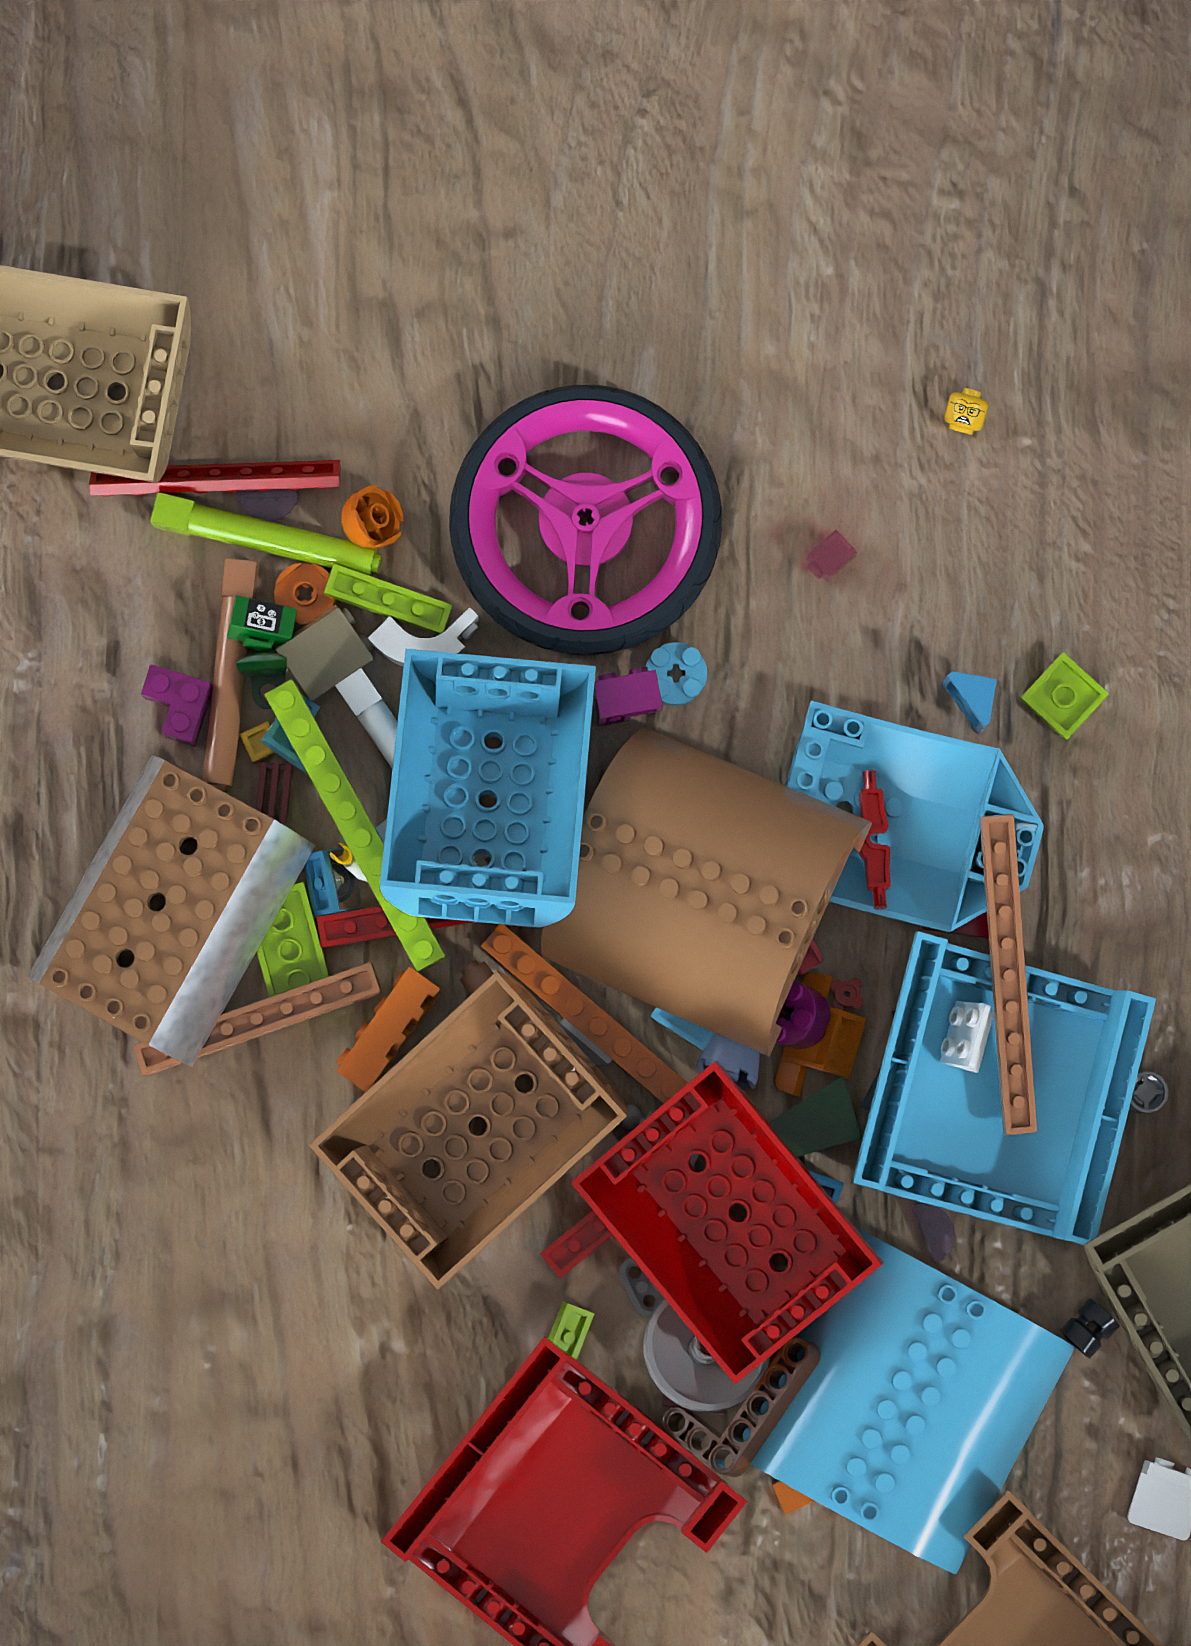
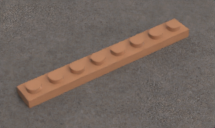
M369 962L221 1014L197 1058L381 994L382 990L373 963ZM144 1042L133 1045L143 1076L182 1064V1062Z

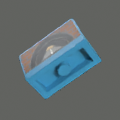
M343 848L321 850L312 853L304 865L314 918L362 908L356 877L343 864L337 863L330 857V852L336 857L341 856L344 852Z

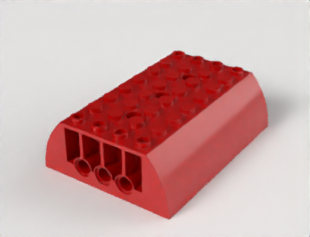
M718 1060L714 1061L570 1182L734 1384L743 1379L884 1263ZM693 1154L704 1156L706 1159L704 1170L698 1171L692 1167L690 1159ZM739 1203L745 1206L747 1210L746 1219L737 1220L732 1216L731 1207L733 1204ZM776 1253L785 1255L788 1260L787 1269H776L772 1264V1256Z

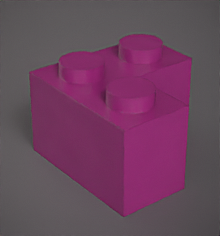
M150 664L141 695L147 700L170 706L161 734L165 738L196 746L211 699L213 685L210 682Z
M638 667L629 670L630 675L617 677L616 672L599 675V680L594 682L593 694L599 727L627 722L633 716L662 711L663 704L656 670L648 671V667Z

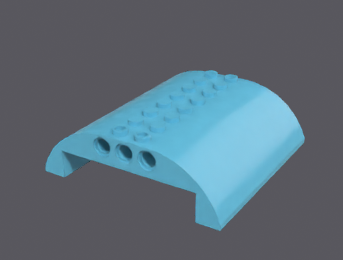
M916 931L852 1183L909 1200L1081 1245L1089 1242L1098 1236L1156 998L1128 990L1108 989L1025 965L1037 1132L1005 1135L1002 1124L995 1016H993L978 1073L969 1072L940 1062L942 1055L941 1045L947 1037L950 1026L949 1015L952 1008L955 1007L956 1001L984 1003L990 1005V1011L994 1012L990 955L947 943V939Z
M856 1228L884 1263L793 1337L815 1344L820 1351V1360L750 1464L904 1550L944 1570L957 1574L971 1547V1544L963 1537L964 1534L995 1502L1068 1363L1075 1346L940 1271ZM804 1347L798 1351V1362L805 1356ZM786 1374L779 1380L780 1388L787 1382ZM765 1401L761 1406L762 1415L769 1408L768 1401ZM749 1427L744 1430V1442L750 1437Z

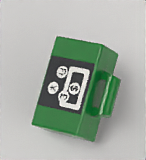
M236 595L226 637L243 642V647L269 653L271 648L275 649L292 639L297 609Z

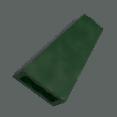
M844 1077L832 1081L769 1122L797 1157L862 1138Z

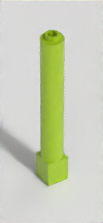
M159 492L157 493L150 520L152 526L157 529L186 536L191 534L332 568L333 564H337L369 576L372 575V572L378 573L382 555L377 554V549L362 548L349 540L196 504L192 500Z

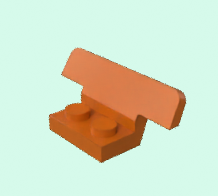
M808 973L804 977L802 984L815 989L827 1000L833 977L825 974ZM829 1007L830 1021L826 1024L823 1032L825 1034L818 1043L805 1049L784 1046L775 1078L776 1087L781 1091L800 1097L808 1068L850 1079L867 1018Z

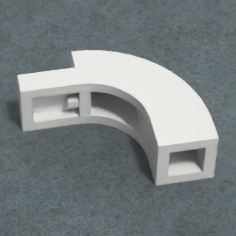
M469 607L442 634L432 638H418L404 631L389 616L368 637V640L385 658L404 667L405 649L464 654L466 648L460 640L462 638L468 640L479 629L477 623L480 620L479 616Z

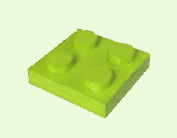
M1062 652L1024 693L1020 700L1067 741L1104 701L1109 693Z

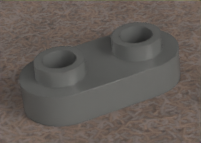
M629 1257L620 1266L619 1275L636 1311L644 1317H650L655 1308L665 1298L642 1270L638 1278H632L629 1275V1269L632 1266H638ZM646 1295L655 1297V1304L652 1307H647L643 1304V1298Z

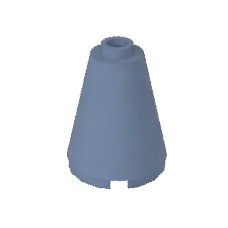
M715 1033L699 1057L695 1070L700 1074L714 1061L718 1060L742 1090H746L748 1084L751 1089H755L758 1080L760 1052Z

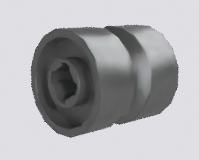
M1154 1072L1138 1073L1129 1109L1135 1113L1144 1114L1155 1112L1163 1107L1169 1092L1164 1079Z

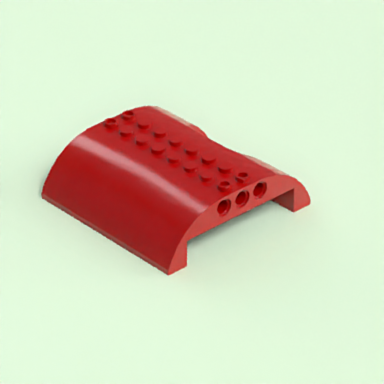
M544 1336L381 1540V1543L404 1562H407L409 1559L514 1646H616L592 1620L588 1608V1599L595 1582L633 1534L644 1524L654 1521L669 1522L681 1529L682 1534L707 1553L741 1511L747 1500L626 1398L569 1353Z

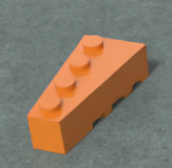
M410 966L406 972L402 971L392 984L394 989L387 998L384 996L373 1011L376 1015L369 1024L365 1022L355 1035V1038L358 1040L351 1050L346 1048L336 1061L340 1065L337 1072L364 1092H367L380 1080L443 993L439 987Z

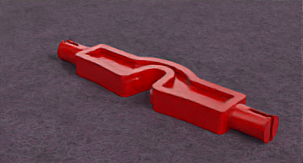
M869 770L862 772L864 789L859 793L860 817L872 822V825L858 853L864 860L866 889L873 891L874 909L878 910L880 908L882 910L887 908L885 891L891 886L890 848L887 845L873 843L870 840V836L885 834L888 830V822L884 808L883 790L876 787V771L871 770L869 773Z

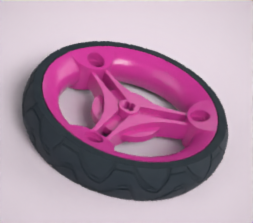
M571 385L546 390L525 398L499 415L480 434L464 458L456 477L451 495L449 531L455 561L466 586L482 609L495 622L520 639L547 650L575 655H598L631 648L653 638L675 623L691 607L706 585L715 565L722 534V506L717 481L706 455L690 432L674 416L659 405L626 390L601 385ZM578 431H594L614 435L632 443L652 459L650 471L620 483H615L611 479L595 473H576L557 480L528 465L526 453L545 440L558 435ZM505 462L513 463L516 466L515 472L509 476L499 472V467ZM667 471L674 472L678 476V481L672 485L665 484L661 480L662 474ZM525 474L549 489L544 499L519 484ZM652 481L656 491L630 504L626 493ZM512 490L523 496L539 510V527L543 541L556 557L567 564L568 595L555 603L540 597L527 588L512 572L500 549L496 531L497 502L499 496L507 494ZM661 499L674 505L676 512L674 539L669 555L657 575L638 593L619 603L606 606L598 598H595V586L599 567L601 564L613 559L625 547L632 531L633 516ZM585 513L590 514L592 524L588 525V522H586V526L580 525L579 516L583 514L585 517ZM576 566L590 567L589 595L574 594ZM578 605L585 606L589 610V615L585 619L578 620L571 614L573 608Z

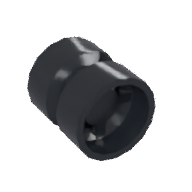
M1091 1298L1078 1310L1079 1317L1070 1318L1059 1330L1071 1344L1089 1359L1102 1346L1100 1340L1102 1338L1109 1339L1120 1327L1114 1318ZM1091 1321L1097 1326L1093 1332L1086 1326Z

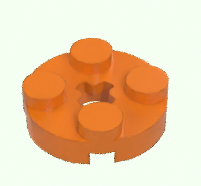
M295 563L281 572L276 580L274 590L275 604L297 609L295 624L305 626L334 606L337 601L323 595L330 574L323 567L313 563ZM303 586L305 589L311 587L314 590L311 593L312 599L310 601L305 599L299 601L297 599L300 596L298 591L300 587Z

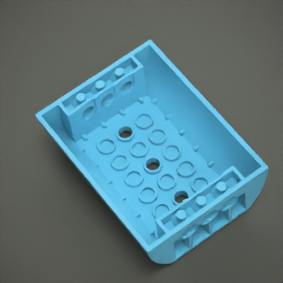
M405 649L380 879V890L388 902L411 916L537 928L556 923L571 913L576 899L596 666ZM490 737H497L501 740L502 745L498 749H489L484 742ZM484 795H491L496 799L497 803L493 807L486 808L479 803V799ZM483 853L490 857L491 862L487 866L480 867L473 862V858L477 854Z

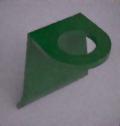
M257 653L238 659L236 665L240 673L251 678L254 702L263 709H272L269 702H265L260 698L259 691L265 684H272L276 688L284 684L287 658L275 653Z

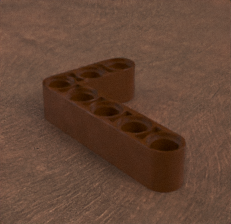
M792 1338L784 1344L723 1434L719 1433L697 1414L681 1408H671L664 1414L662 1419L664 1431L713 1471L729 1477L741 1476L747 1470L766 1439L818 1365L820 1360L818 1347L800 1338ZM804 1347L805 1356L798 1362V1351ZM786 1374L787 1382L780 1388L779 1380ZM765 1401H768L769 1408L762 1415L761 1406ZM684 1417L685 1426L679 1431L678 1423ZM749 1427L750 1437L744 1442L743 1433ZM708 1435V1445L705 1449H702L701 1442ZM729 1454H731L732 1463L728 1468H726L725 1459Z

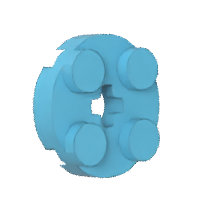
M680 642L664 644L652 652L646 663L648 671L656 670L661 699L664 704L671 706L688 704L699 696L705 687L707 680L705 660L696 648ZM673 666H679L681 671H685V676H681L679 682H673V678L667 676V671H671Z

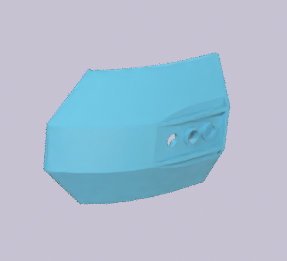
M810 701L785 786L834 807L840 802H846L851 806L852 814L860 817L859 793L864 789L862 772L869 770L870 773L871 770H875L876 787L883 790L884 808L888 822V830L885 834L870 836V840L873 843L887 845L890 848L891 886L885 891L887 908L882 910L880 908L878 910L874 909L873 891L866 889L864 860L860 857L858 851L853 849L829 902L946 932L957 929L987 911L980 817L1003 814L1014 815L1019 891L1021 892L1028 888L1044 825L1000 748L938 735Z

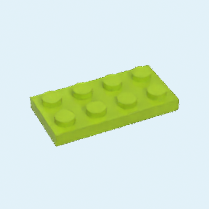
M304 882L293 885L257 950L269 997L330 976Z

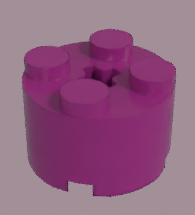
M793 982L776 1021V1024L782 1027L776 1043L792 1048L805 1049L815 1045L822 1039L825 1034L823 1032L826 1024L830 1021V1008L827 1000L821 993L809 986Z

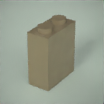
M336 604L294 632L291 640L275 648L279 655L287 658V667L311 701L374 659L370 654V651L374 649L364 633L360 636L357 635L352 627L356 624V621L348 609L340 610Z

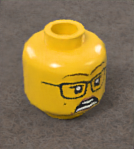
M964 387L962 393H951L944 414L945 421L950 424L949 429L973 435V431H979L983 428L989 404L986 400L980 398L982 392Z

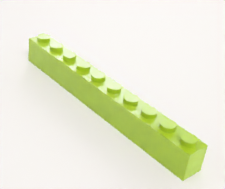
M291 679L264 694L417 972L422 973L446 960L447 956L426 918L411 916L401 911L383 896L380 890L384 842L296 683Z

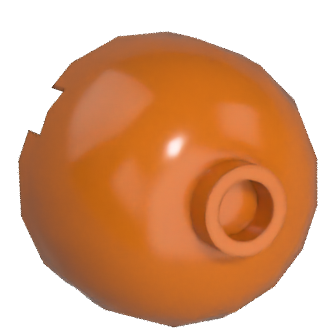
M378 485L366 486L355 491L346 499L341 511V525L344 533L351 542L362 548L377 549L390 545L402 533V531L398 532L400 523L403 522V512L400 503L393 493L389 490L383 491L377 488Z

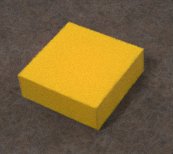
M268 721L239 734L253 763L275 754L274 751L260 743L270 727Z

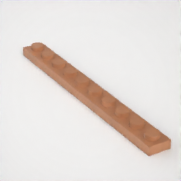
M1014 815L981 816L980 829L1003 1133L1005 1135L1037 1132Z

